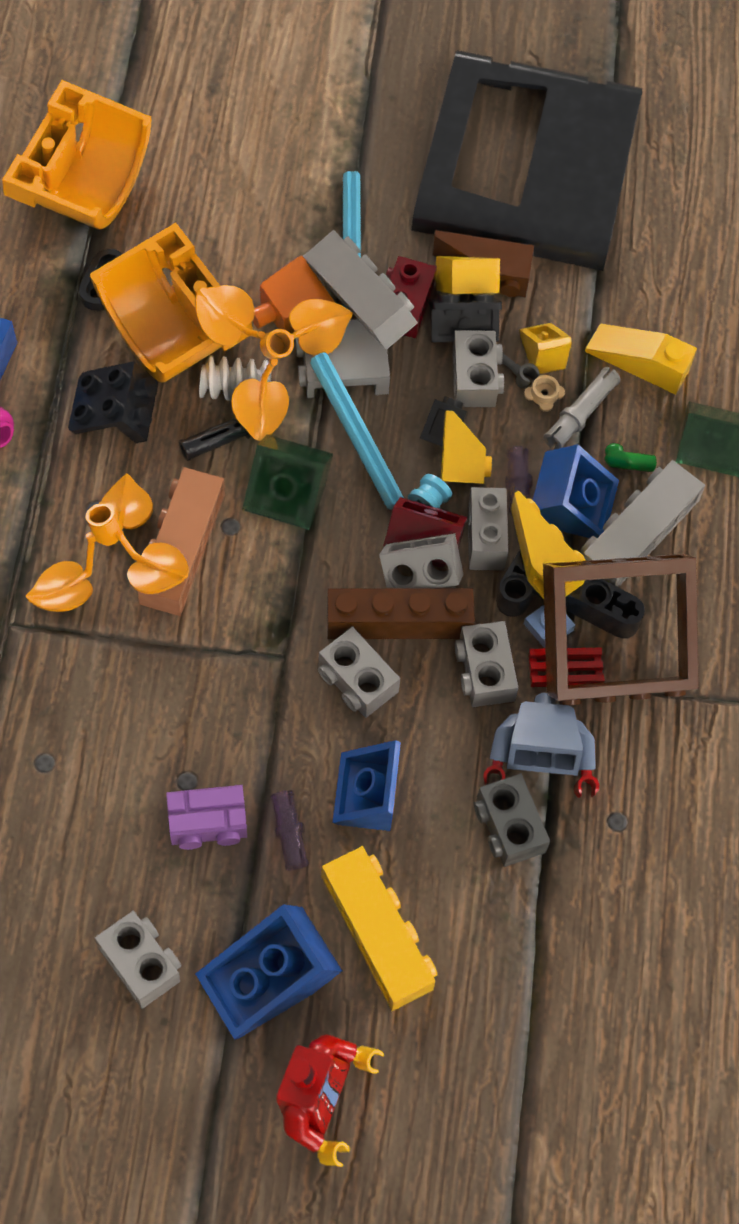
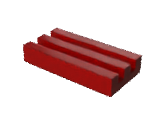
M602 647L567 648V660H593L567 661L568 672L594 670V674L568 675V685L603 683L605 681L602 671L603 661L601 660ZM545 648L529 649L531 687H547L546 675H538V671H546V662H537L546 661Z

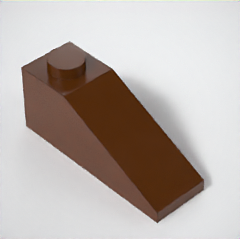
M435 230L433 256L500 258L499 293L508 297H526L534 245Z

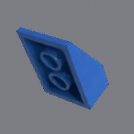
M283 904L195 973L232 1037L239 1039L314 994L341 973L342 969L303 907Z

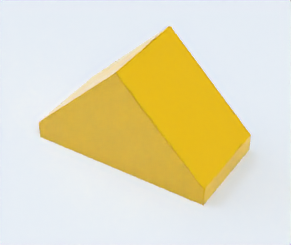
M436 256L437 291L449 294L499 293L500 258Z
M552 323L519 329L528 361L538 368L539 374L566 369L572 344L571 337Z

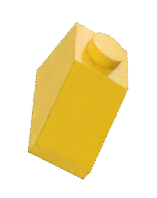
M446 410L444 415L440 479L444 482L484 484V477H491L492 456H486L485 446L454 411Z

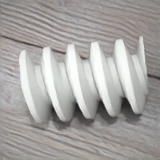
M209 355L205 365L202 364L200 398H203L207 389H209L212 399H217L220 391L223 390L225 400H231L234 389L242 381L253 378L261 382V376L268 365V360H264L260 369H257L254 359H250L247 367L243 368L241 359L236 358L233 366L229 367L227 357L223 356L219 365L216 366L213 355ZM271 373L268 377L267 382H271Z

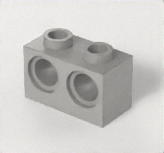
M455 331L452 347L454 399L464 403L463 407H495L498 394L504 393V374L498 373L497 365L502 364L503 350L502 344H496V331ZM472 353H480L482 354V356H477ZM474 382H482L485 385H476Z
M471 487L468 503L469 570L504 571L508 556L507 488Z
M455 533L386 544L379 554L387 588H456V585H459L464 575ZM432 560H443L447 564L448 570L439 571L435 569L432 565ZM407 565L413 571V576L402 575L398 571L397 566Z
M505 621L462 626L460 639L455 640L454 645L457 662H463L465 673L461 674L464 696L470 695L472 707L515 702L518 683ZM484 644L490 650L488 652H479L473 646ZM491 677L497 684L486 686L479 679Z
M353 626L319 652L318 672L323 680L330 686L335 684L343 693L342 699L345 704L354 712L358 710L365 718L399 693L401 678ZM341 657H347L353 663L349 666H341L336 663V660ZM364 683H371L377 687V690L364 692L359 686Z
M133 910L97 935L95 941L98 949L140 1008L143 1009L180 982L177 969L181 967V964L169 947L162 950L155 938L159 934L147 917L140 920ZM136 935L140 938V942L135 948L126 950L119 946L125 936ZM151 965L159 966L163 970L162 975L154 981L142 978L144 969Z

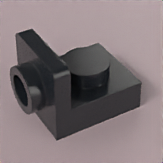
M444 396L442 402L435 399L420 439L442 447L445 411H454L464 422L468 415L467 411L462 410L464 403Z

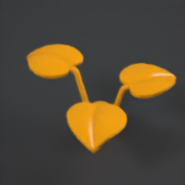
M229 285L198 289L195 299L196 316L201 329L210 340L220 345L230 346L239 340L243 332L248 336L261 340V352L269 359V363L261 376V382L253 378L242 381L234 389L231 398V407L235 418L254 440L260 441L271 435L282 423L288 411L289 395L286 387L277 381L267 382L271 371L277 365L278 359L286 357L292 352L294 339L298 338L301 350L309 355L316 356L323 352L329 354L334 351L341 342L346 327L352 318L353 313L349 309L329 300H305L297 304L289 314V323L295 332L290 334L284 329H275L265 333L246 327L254 319L255 307L251 297L244 290Z
M126 473L110 488L100 503L92 506L86 513V520L91 532L86 534L88 546L85 570L83 571L82 566L73 561L58 562L41 574L34 587L25 596L33 605L53 612L70 611L84 604L93 593L92 584L87 578L92 575L94 545L96 541L105 546L113 545L118 540L121 542L132 559L136 561L129 567L127 572L130 585L138 592L144 594L160 593L182 583L188 577L189 566L183 554L170 544H149L144 549L142 555H139L125 538L122 531L123 528L136 529L142 526L153 513L151 497Z

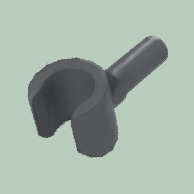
M503 353L502 363L516 375L515 380L518 387H529L531 382L523 374L529 375L535 380L539 376L538 368L530 363L520 366Z

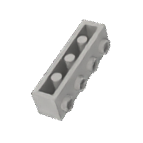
M332 230L304 254L303 257L325 285L387 350L418 323L410 312L414 306L403 292L397 295L393 292L396 287L384 273L379 276L375 273L378 268L366 254L361 258L358 256V253L361 251L349 236L342 239Z
M674 460L664 469L658 467L646 482L648 486L642 492L638 489L633 492L625 503L626 509L620 515L616 512L611 515L603 526L604 532L598 538L592 536L584 544L580 553L583 554L585 560L648 556L699 502L705 484ZM628 577L603 580L619 587Z

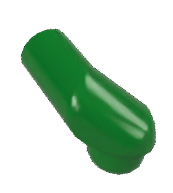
M618 443L609 444L605 448L606 456L604 460L611 468L653 472L656 468L657 459L655 455L625 452L623 446Z

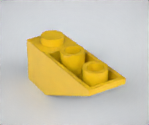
M518 490L514 493L511 512L528 582L544 599L543 563L586 560L579 551L572 550L564 541V537L557 526L549 524L542 517L537 504L530 498L526 499ZM585 580L565 582V597L582 586Z

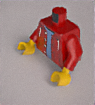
M321 1035L312 1041L308 1048L300 1045L295 1047L279 1087L276 1101L283 1115L285 1133L313 1153L318 1151V1159L321 1164L342 1167L343 1164L338 1162L336 1158V1151L349 1153V1146L345 1142L324 1141V1135L351 1065L349 1063L353 1061L357 1069L378 1073L379 1070L371 1068L370 1059L374 1054L382 1057L384 1054L378 1049L367 1046L357 1048L356 1044L332 1035Z

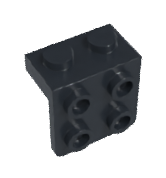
M135 361L83 372L78 379L68 429L74 434L116 427L135 443L146 442L152 422V413L159 382Z

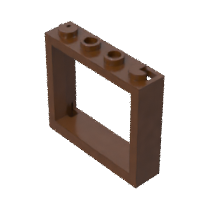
M685 554L543 563L547 693L550 697L559 701L560 705L581 704V699L594 698L595 702L607 703L616 701V696L629 695L630 699L643 700L650 699L651 693L664 692L665 696L679 697L685 696L686 690L699 689L696 557ZM676 574L679 676L568 685L565 582Z

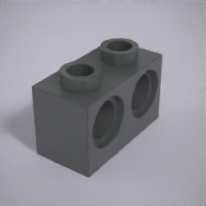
M522 773L479 788L477 801L474 802L475 813L481 824L486 822L491 834L488 836L490 850L495 858L500 857L504 867L546 853L550 839ZM505 799L511 804L512 808L500 810L495 807L493 801ZM512 832L520 833L526 842L521 845L513 844L509 841L507 835Z

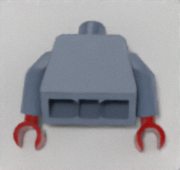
M540 693L535 697L534 702L525 701L521 703L519 713L509 715L496 729L489 758L493 760L492 766L488 767L484 772V785H487L488 776L493 773L500 775L501 780L506 779V774L502 769L504 762H506L507 769L575 776H578V772L581 770V778L574 785V794L578 798L582 796V782H586L591 786V797L599 791V781L596 777L592 776V770L596 769L595 738L582 721L576 719L574 708L571 706L556 704V699L550 697L548 693Z

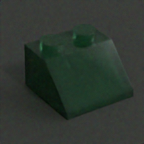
M267 434L256 447L242 510L309 530L326 486L333 453Z

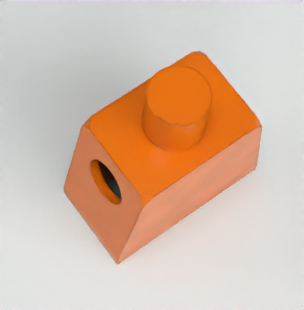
M301 255L261 283V305L255 307V315L252 321L258 329L274 322L278 329H284L291 334L295 331L290 326L289 314L297 304L309 299L335 301Z

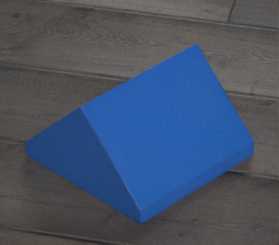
M394 740L341 752L333 815L334 824L391 831L401 742Z

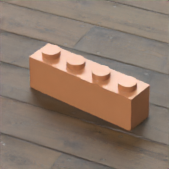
M183 467L180 478L173 479L169 491L171 502L168 509L163 508L161 510L157 528L160 531L157 539H151L149 544L167 543L177 548L188 563L189 574L182 583L166 591L156 594L138 592L140 605L181 616L225 497L224 478Z

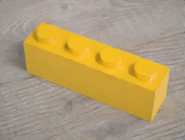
M361 846L322 865L321 878L391 1011H394L433 991L436 982L434 977L437 976V971L428 955L422 957L415 943L419 942V938L411 922L407 921L404 923L398 912L401 905L396 893L391 887L386 889L380 879L383 871L374 854L368 856L364 847Z

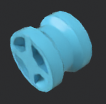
M425 474L420 480V487L410 492L408 500L440 509L442 503L450 500L452 491L439 477Z

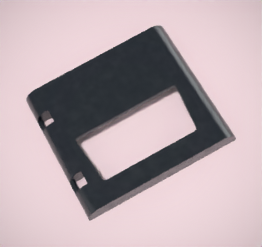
M457 50L418 192L411 230L435 235V230L534 245V257L604 271L643 88L607 81L606 85L588 81L587 76L511 61L510 65L493 62V57ZM478 83L510 91L512 86L545 90L547 92L524 192L519 206L509 205L452 187Z

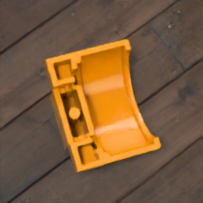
M61 80L47 104L48 113L22 156L17 154L3 177V193L5 196L33 208L38 204L101 230L110 225L116 218L133 188L146 153L152 118L144 113ZM78 123H84L78 142L76 141L75 126Z
M176 222L90 274L94 288L117 331L144 369L158 382L164 383L221 347L226 351L249 337L242 332L239 340L234 345L225 346L210 340L201 329L195 311L196 293L202 287L220 286V284L197 256L194 245ZM163 268L171 270L172 286H170L162 270ZM251 322L246 327L253 330Z

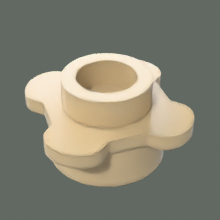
M539 375L534 380L532 387L525 389L524 396L527 400H533L537 403L541 411L548 412L553 409V404L558 399L564 398L565 389L559 386L558 381L554 377Z

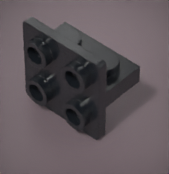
M440 292L437 293V299H429V306L431 307V342H453L455 331H496V342H499V309H502V302L494 298V294L478 293L470 294V298H460L458 294Z

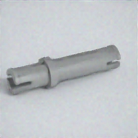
M604 367L570 407H566L560 412V419L543 437L545 443L550 448L556 442L557 444L554 446V449L563 448L564 444L575 432H580L585 427V420L614 387L620 383V376L614 369L607 376L610 367Z

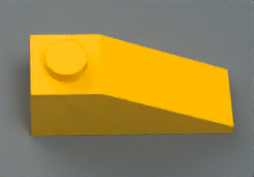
M601 323L585 349L586 353L675 395L687 376L697 351L696 347L665 333Z

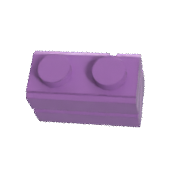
M243 785L167 792L169 830L172 845H179L181 849L190 850L201 847L202 842L217 841L218 845L229 846L239 843L240 838H247Z

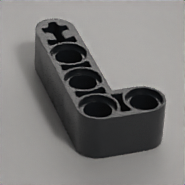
M521 550L517 553L502 578L496 599L499 611L509 617H517L523 614L535 595L541 597L527 580ZM603 579L585 580L582 586L566 596V611L622 639L630 638L637 633L645 613L644 604L639 598ZM514 591L519 593L521 598L514 599L506 593ZM587 597H597L601 603H591L587 600ZM609 605L612 606L611 611L608 610ZM624 614L629 616L628 619L623 618Z

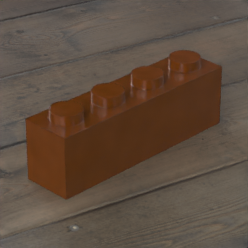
M328 588L327 639H337L352 626L364 639H460L462 626H470L475 623L473 588Z

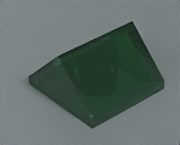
M689 401L675 462L739 477V413Z

